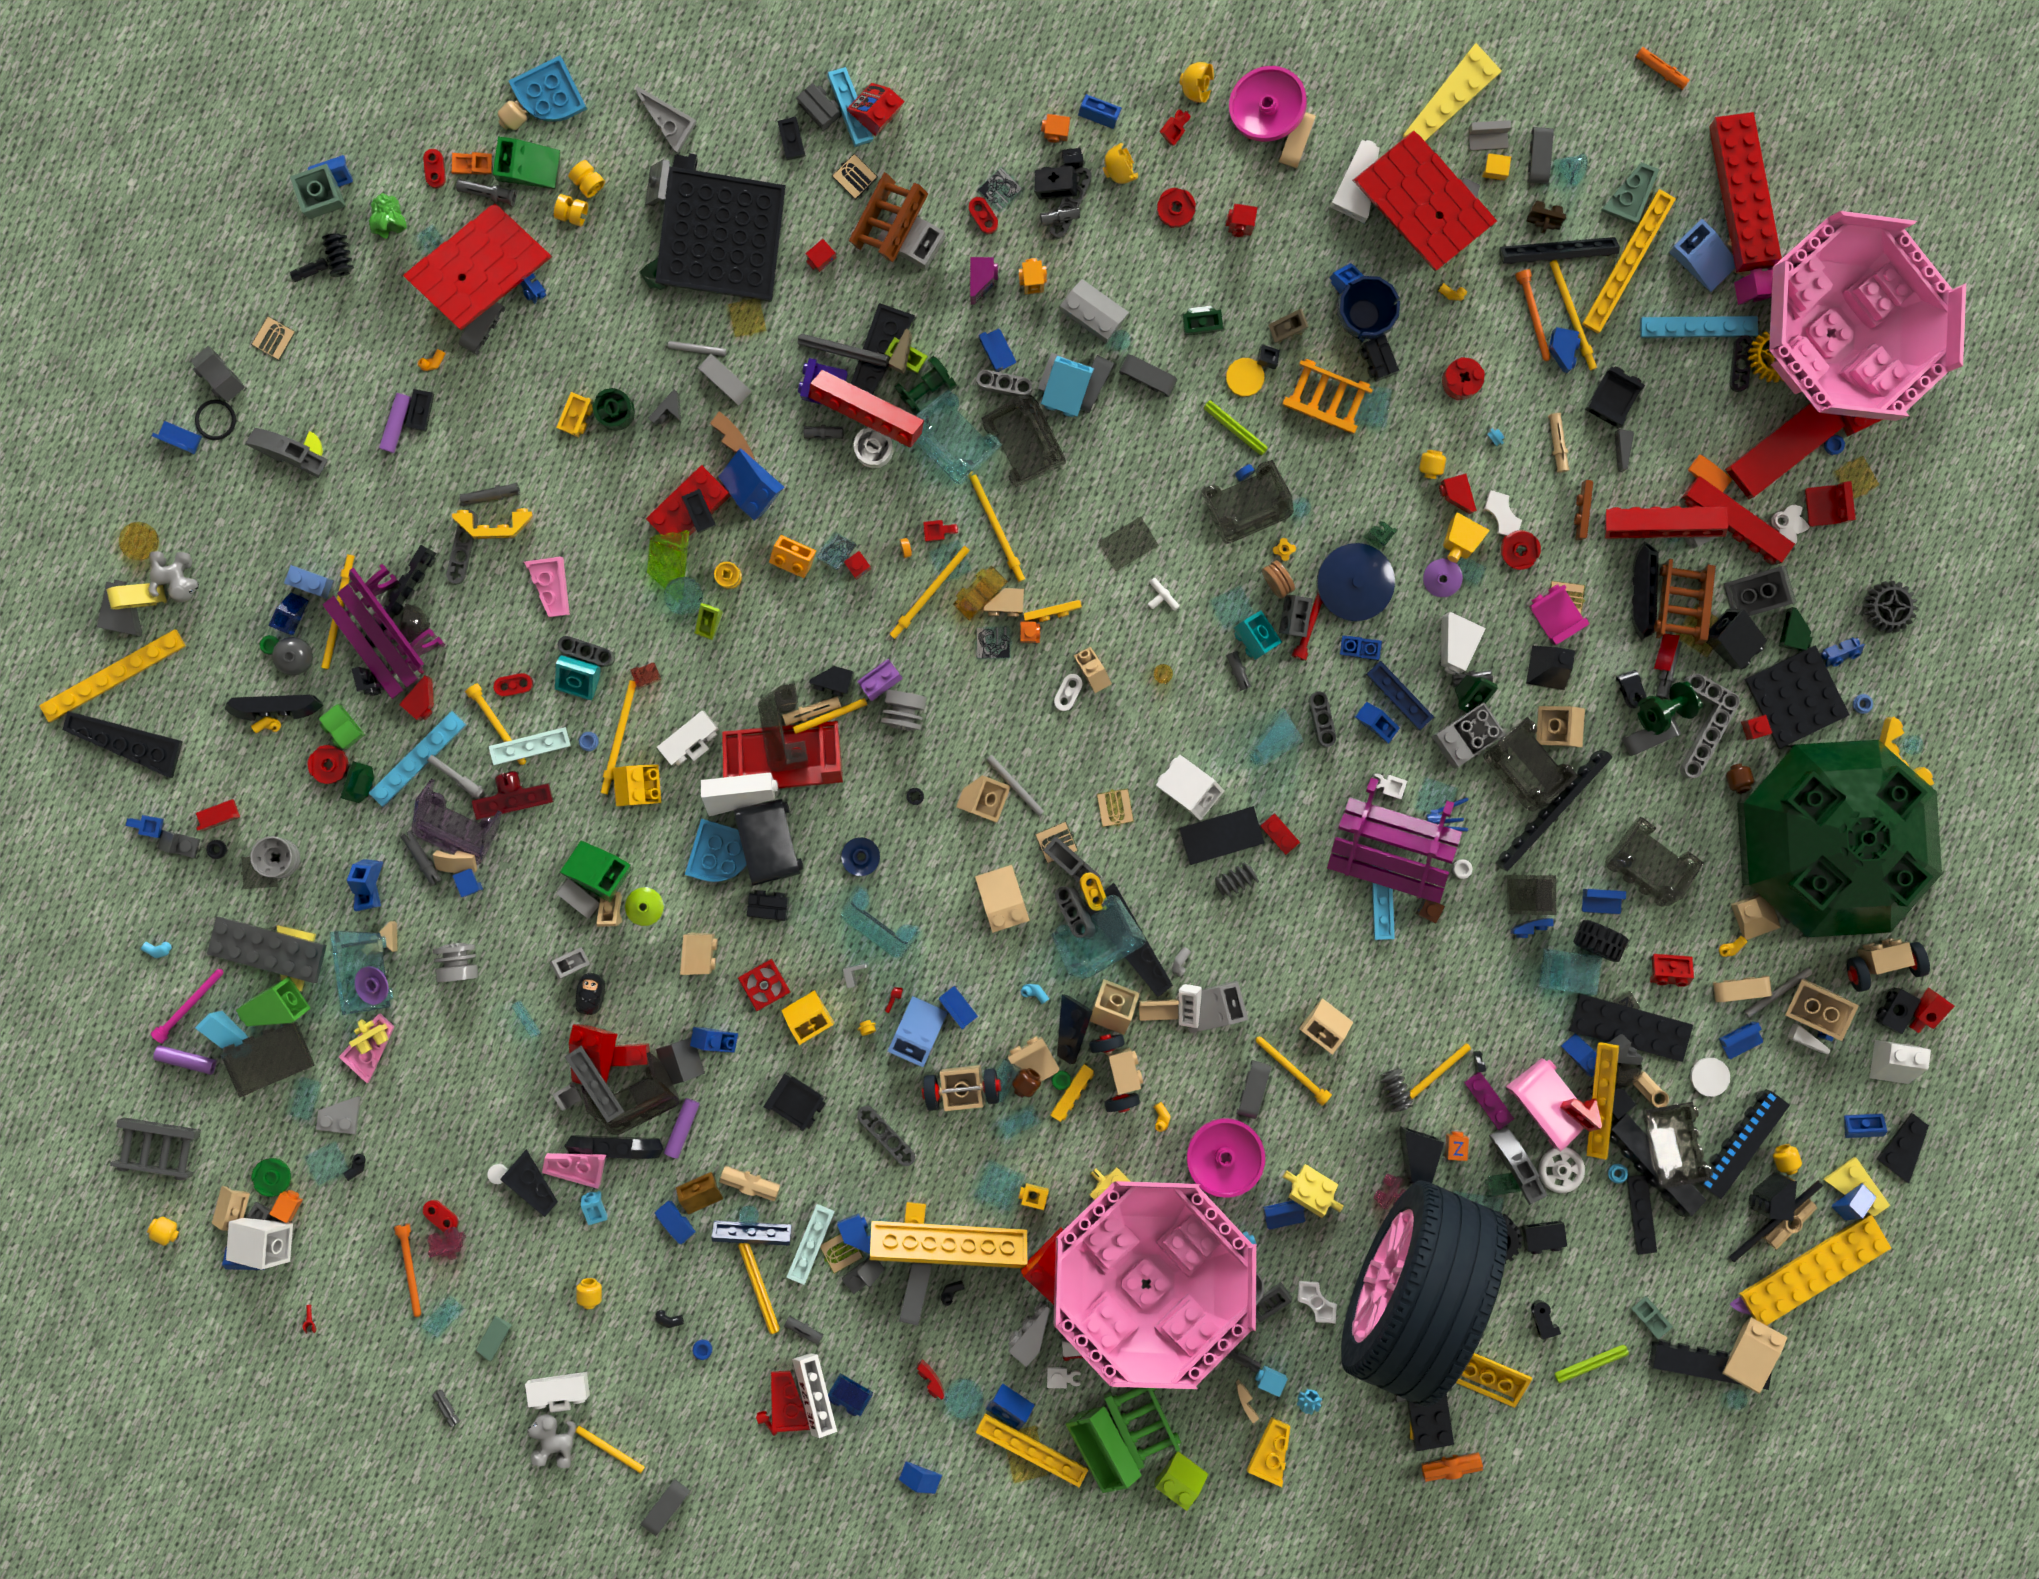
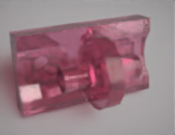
M1388 1173L1386 1174L1383 1183L1391 1187L1386 1194L1378 1189L1373 1197L1381 1204L1380 1207L1388 1210L1396 1197L1393 1205L1406 1191V1189L1402 1188L1398 1194L1405 1179L1400 1176L1396 1177Z
M455 1227L448 1228L444 1233L446 1238L443 1239L440 1238L438 1233L429 1235L427 1240L430 1247L428 1251L429 1257L441 1255V1257L447 1256L449 1260L456 1259V1253L461 1251L463 1239L466 1237L464 1231L459 1233Z

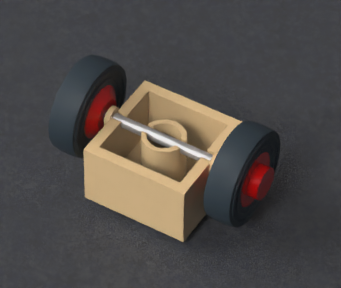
M1894 938L1881 940L1882 944H1864L1862 949H1858L1859 956L1849 958L1846 964L1849 980L1857 992L1870 989L1871 974L1877 975L1909 967L1915 977H1923L1930 972L1929 958L1920 942L1909 943L1901 941V939L1894 940Z
M1111 1034L1099 1036L1100 1039L1089 1043L1092 1053L1103 1052L1108 1055L1117 1090L1116 1096L1104 1101L1105 1109L1107 1112L1118 1111V1113L1129 1111V1108L1140 1104L1137 1093L1126 1094L1141 1089L1140 1084L1143 1083L1141 1072L1136 1070L1135 1065L1139 1064L1135 1051H1131L1130 1047L1114 1051L1116 1048L1125 1045L1123 1035L1111 1036Z
M981 1065L942 1069L940 1071L941 1088L938 1086L935 1075L924 1077L922 1097L923 1100L925 1099L926 1107L929 1111L939 1109L940 1096H943L944 1111L984 1107L986 1104L985 1095L988 1104L999 1103L1001 1082L1000 1079L998 1080L997 1072L994 1068L984 1070V1081Z

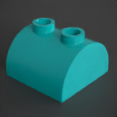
M1262 610L1234 627L1236 639L1244 643L1246 654L1250 658L1253 657L1254 660L1282 643Z
M561 655L556 662L555 690L592 701L599 682L601 668L592 662L586 663L579 661L578 658L573 656L566 657Z

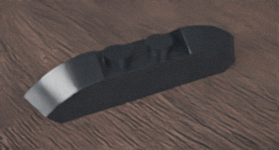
M1645 541L1637 551L1632 570L1634 572L1632 581L1634 595L1632 597L1633 610H1631V617L1634 629L1641 640L1654 633V624L1657 620L1659 552Z
M310 694L234 697L226 703L225 710L237 718L255 721L257 713L258 717H270L271 713H278V716H290L291 712L294 719H299L312 715L324 705L315 695Z
M571 1135L564 1145L569 1154L606 1155V1158L652 1159L659 1158L664 1150L659 1138Z

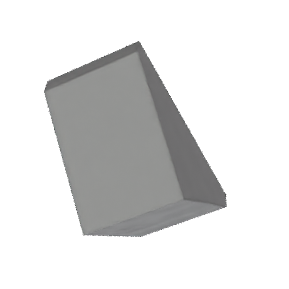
M582 947L550 962L558 980L590 965Z

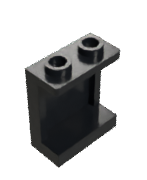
M1611 366L1604 374L1585 410L1612 426L1620 428L1626 421L1625 417L1645 385L1641 383L1642 381L1635 376L1630 377L1625 374L1623 369Z
M785 1072L763 1107L769 1111L773 1110L798 1126L801 1131H804L805 1128L810 1129L815 1121L812 1118L816 1111L820 1113L826 1103L823 1102L825 1096Z

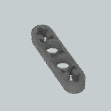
M1082 167L1076 170L1077 190L1080 192V197L1075 200L1070 197H1063L1059 208H1070L1077 205L1079 208L1091 182L1092 175L1089 169ZM1083 172L1086 173L1088 178L1087 180L1084 179L1081 184L1084 189L1078 185L1080 180L1078 174L1082 175ZM1073 219L1068 220V224L1064 222L1062 225V230L1064 231H1060L1058 234L1055 233V228L1053 227H1058L1059 223L1051 224V235L1057 239L1063 238L1067 234Z
M468 510L469 513L473 514L474 529H476L478 515L474 511ZM457 525L447 569V579L454 584H461L466 578L474 542L472 536H470L467 543L460 541V535L466 531L459 525ZM460 551H463L466 555L465 560L462 562L456 560V554ZM454 563L464 565L463 569L459 567L458 573L461 574V577L457 578L456 581L451 576L457 569V567L453 566Z
M871 1106L861 1107L857 1114L859 1121L901 1165L910 1166L913 1164L916 1156L909 1145ZM863 1110L866 1112L868 1110L871 1111L870 1117L873 1120L875 1117L878 1118L871 1127L868 1125L871 1121L868 1118H862ZM878 1123L885 1126V1132L882 1134H877L874 1130L875 1125ZM892 1137L897 1138L899 1141V1145L896 1148H891L888 1145V1140ZM904 1145L905 1148L902 1151L905 1154L911 1153V1161H903V1155L900 1152L896 1155L895 1152Z

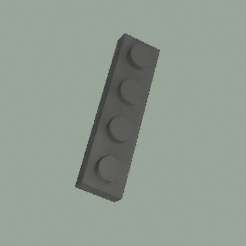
M582 1045L565 1056V1059L607 1123L624 1112Z

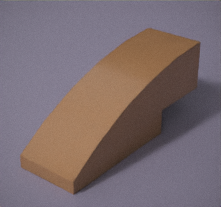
M719 411L710 424L725 436L721 442L735 453L741 448L755 460L751 448L738 428Z

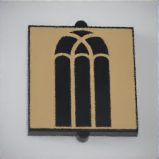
M855 154L845 163H841V167L832 175L855 200L865 190L868 191L869 186L878 178Z

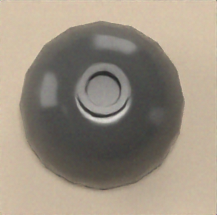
M287 637L275 645L272 652V660L276 668L283 674L290 676L300 675L310 667L313 653L306 641L297 637Z

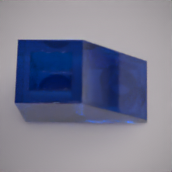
M290 592L276 607L268 626L294 636L309 600Z

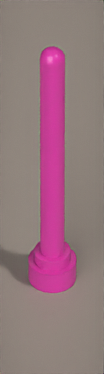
M217 969L163 1026L156 1027L150 1033L157 1042L163 1044L168 1038L171 1028L223 975V970Z

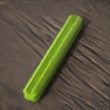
M1209 400L1205 404V411L1256 453L1262 456L1267 451L1268 447L1215 403Z
M1620 1345L1555 1372V1378L1558 1383L1565 1382L1628 1356L1629 1351L1625 1345Z

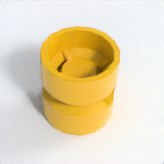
M583 160L575 165L568 175L569 179L576 186H580L579 189L587 198L593 197L605 185V180L600 174L594 172V168L587 160Z
M560 194L555 203L554 218L564 222L569 220L570 224L581 227L585 219L580 218L581 213L587 215L588 202L579 199L573 201L572 197Z
M722 562L715 568V580L723 588L734 589L740 585L742 573L734 563Z

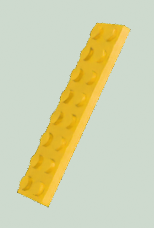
M1868 1214L1863 1219L1854 1222L1740 1292L1739 1295L1752 1317L1767 1326L1891 1249V1246L1873 1215Z
M872 1221L870 1260L1023 1268L1027 1265V1230Z

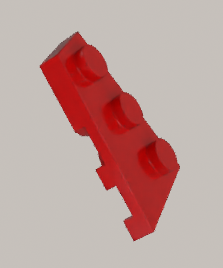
M791 1371L771 1372L772 1432L810 1430Z

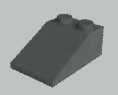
M1786 565L1724 583L1731 609H1744L1749 616L1797 603Z

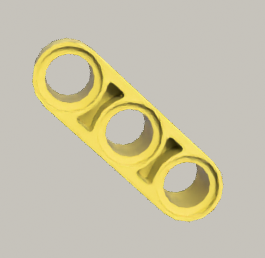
M150 583L108 588L107 594L111 609L154 606L159 602L166 603L163 585L157 586V592L159 593L157 597L149 595L148 588Z

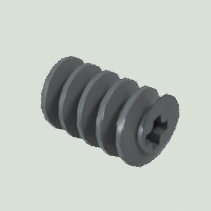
M1244 862L1242 863L1243 869L1239 866L1235 867L1236 873L1229 870V877L1223 873L1222 881L1218 877L1215 878V884L1224 900V894L1232 897V890L1238 894V887L1245 890V883L1251 887L1252 879L1257 883L1259 882L1251 866Z
M1400 1068L1380 1075L1384 1076L1380 1083L1387 1084L1382 1089L1389 1090L1385 1097L1392 1098L1388 1105L1395 1106L1390 1110L1391 1112L1403 1111L1413 1106L1410 1105L1413 1099L1407 1098L1411 1093L1405 1090L1408 1085L1402 1083L1405 1077L1399 1076L1402 1073Z

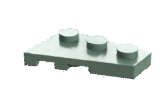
M1641 162L1600 211L1637 225L1659 169Z

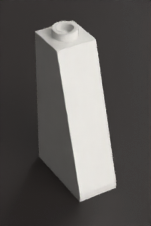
M1369 140L1361 141L1330 205L1331 208L1364 224L1369 216L1371 201L1352 180L1378 159L1380 148Z
M771 773L701 780V798L709 816L774 800L775 792L778 791L777 780L773 779Z

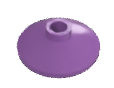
M1448 559L1434 560L1426 567L1423 575L1426 589L1437 597H1448L1456 593L1463 579L1460 567ZM1445 575L1447 580L1441 582L1439 580L1440 576Z
M367 966L360 969L356 974L355 989L364 1002L376 1005L386 999L389 990L388 982L385 975L379 969Z

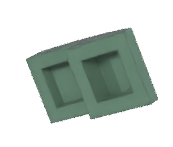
M1647 1296L1631 1308L1658 1340L1673 1328Z

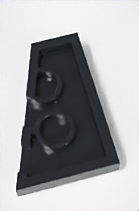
M1062 994L1057 1056L1069 1064H1075L1093 1011L1072 997Z
M1911 1113L1877 1157V1160L1909 1184L1929 1125Z
M527 1149L500 1179L544 1217L558 1202Z

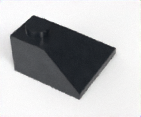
M1532 645L1526 684L1565 690L1573 669L1575 650Z

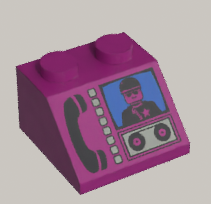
M970 257L971 305H975L994 286V280H998V263H994V257Z

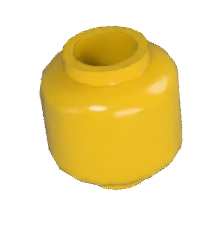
M1427 450V452L1422 454L1419 470L1425 473L1424 477L1436 479L1437 475L1439 476L1444 473L1446 457L1442 455L1443 452Z
M1790 1144L1778 1146L1773 1153L1777 1170L1787 1175L1797 1173L1798 1169L1802 1166V1160L1797 1148Z
M162 1216L152 1221L147 1233H149L150 1240L165 1246L170 1241L174 1243L179 1231H177L176 1222Z
M594 1278L583 1279L576 1287L577 1303L585 1309H593L596 1305L600 1304L602 1301V1285Z

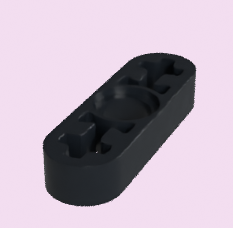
M1747 335L1737 338L1733 345L1729 385L1734 392H1742L1749 385L1752 360H1748V357L1752 356L1749 349L1753 348V340ZM1745 340V344H1748V346L1744 348L1743 354L1737 355V353L1742 352V346L1739 343ZM1738 359L1745 361L1746 367L1744 369L1737 367L1736 361ZM1735 372H1745V375H1741L1740 381L1744 382V385L1740 386V388H1738V384H1735V381L1739 379V374H1735Z

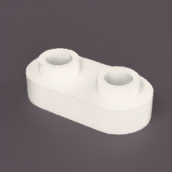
M1069 674L1064 678L1054 699V704L1060 711H1067L1073 706L1082 688V680L1078 675ZM1072 680L1076 682L1074 688L1069 686V682ZM1062 698H1066L1068 700V703L1066 705H1062L1060 703V700Z

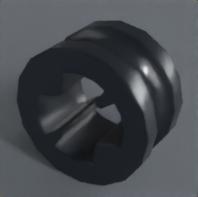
M912 788L907 792V800L910 804L919 805L922 803L924 793L921 789ZM918 791L920 793L918 796H921L920 800L911 801V792L915 793Z

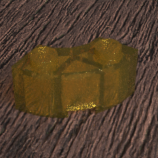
M992 565L987 570L981 569L975 576L977 579L967 589L962 588L956 595L958 599L953 605L968 620H971L1008 582Z

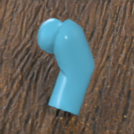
M145 942L141 947L142 951L154 958L167 956L172 949L168 942H163L156 947Z

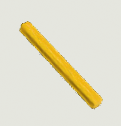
M739 1243L738 1247L770 1334L777 1333L780 1328L750 1244Z

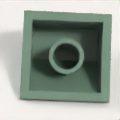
M327 164L290 176L302 213L309 219L346 207L340 188Z

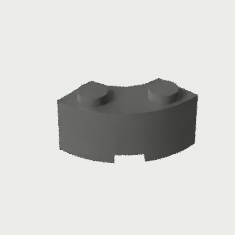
M209 345L191 360L194 365L193 371L200 378L204 377L213 388L211 391L217 398L220 399L222 397L225 401L229 402L245 388L235 373L225 365L223 359Z

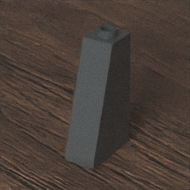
M912 1263L899 1322L918 1326L933 1263Z

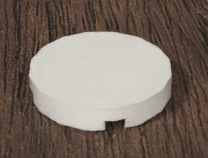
M1706 1057L1694 1065L1690 1072V1080L1693 1088L1698 1093L1714 1097L1722 1094L1727 1089L1730 1083V1072L1722 1061Z

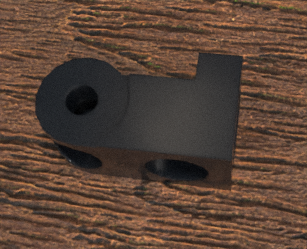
M1542 1300L1534 1301L1531 1305V1312L1539 1337L1544 1340L1560 1335L1559 1326L1552 1324L1550 1306Z

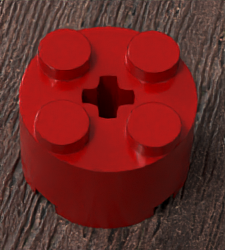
M1461 357L1456 359L1446 368L1442 375L1443 389L1449 397L1455 400L1469 399L1481 389L1484 383L1485 371L1477 361L1471 358ZM1462 376L1465 377L1464 382L1460 381Z

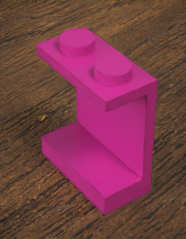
M1558 584L1548 590V595L1544 597L1539 595L1531 600L1533 604L1529 606L1553 645L1559 644L1590 624L1586 617H1582L1565 590L1567 587L1565 585L1559 586Z

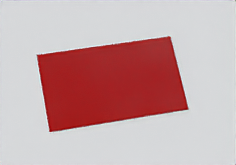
M1663 635L1654 669L1671 670L1680 635Z

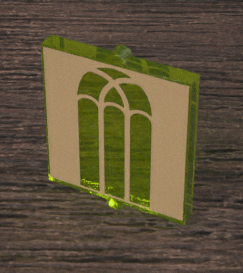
M841 1233L820 1246L825 1257L824 1261L828 1262L834 1274L864 1258L860 1249L844 1243Z

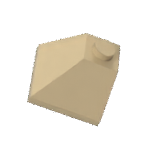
M982 775L962 790L956 807L998 822L1011 786Z
M1759 894L1731 904L1742 936L1746 940L1781 928L1774 907Z

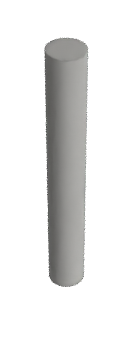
M674 341L668 342V349L726 357L727 349Z

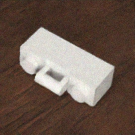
M702 710L658 745L657 748L671 765L677 764L679 766L687 760L686 755H689L695 761L708 751L709 748L704 741L707 739L709 742L718 735L716 731L719 729L706 712ZM699 743L701 746L692 752L690 749Z
M587 1372L531 1379L525 1384L528 1407L542 1409L549 1404L551 1413L571 1410V1401H573V1404L583 1403L590 1396ZM564 1400L565 1403L555 1404L554 1401Z

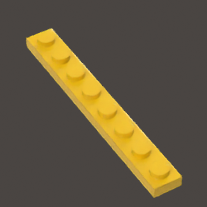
M1660 189L1656 192L1582 323L1583 326L1598 334L1601 332L1676 200L1675 197Z
M174 629L39 706L47 721L51 723L67 714V711L78 708L185 648L186 645L178 631Z

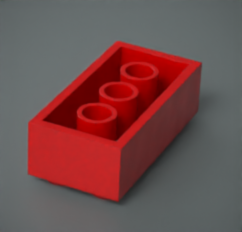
M703 465L694 471L646 518L675 549L696 530L682 496L700 489L711 514L731 497L730 493Z

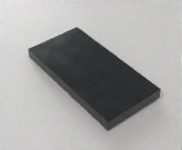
M1254 806L1179 828L1190 865L1264 844Z

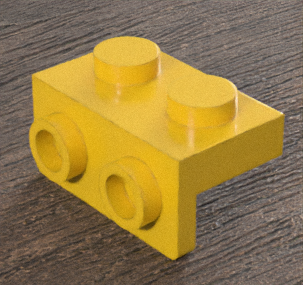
M571 392L556 428L579 438L580 434H584L587 428V423H585L587 417L593 413V400Z

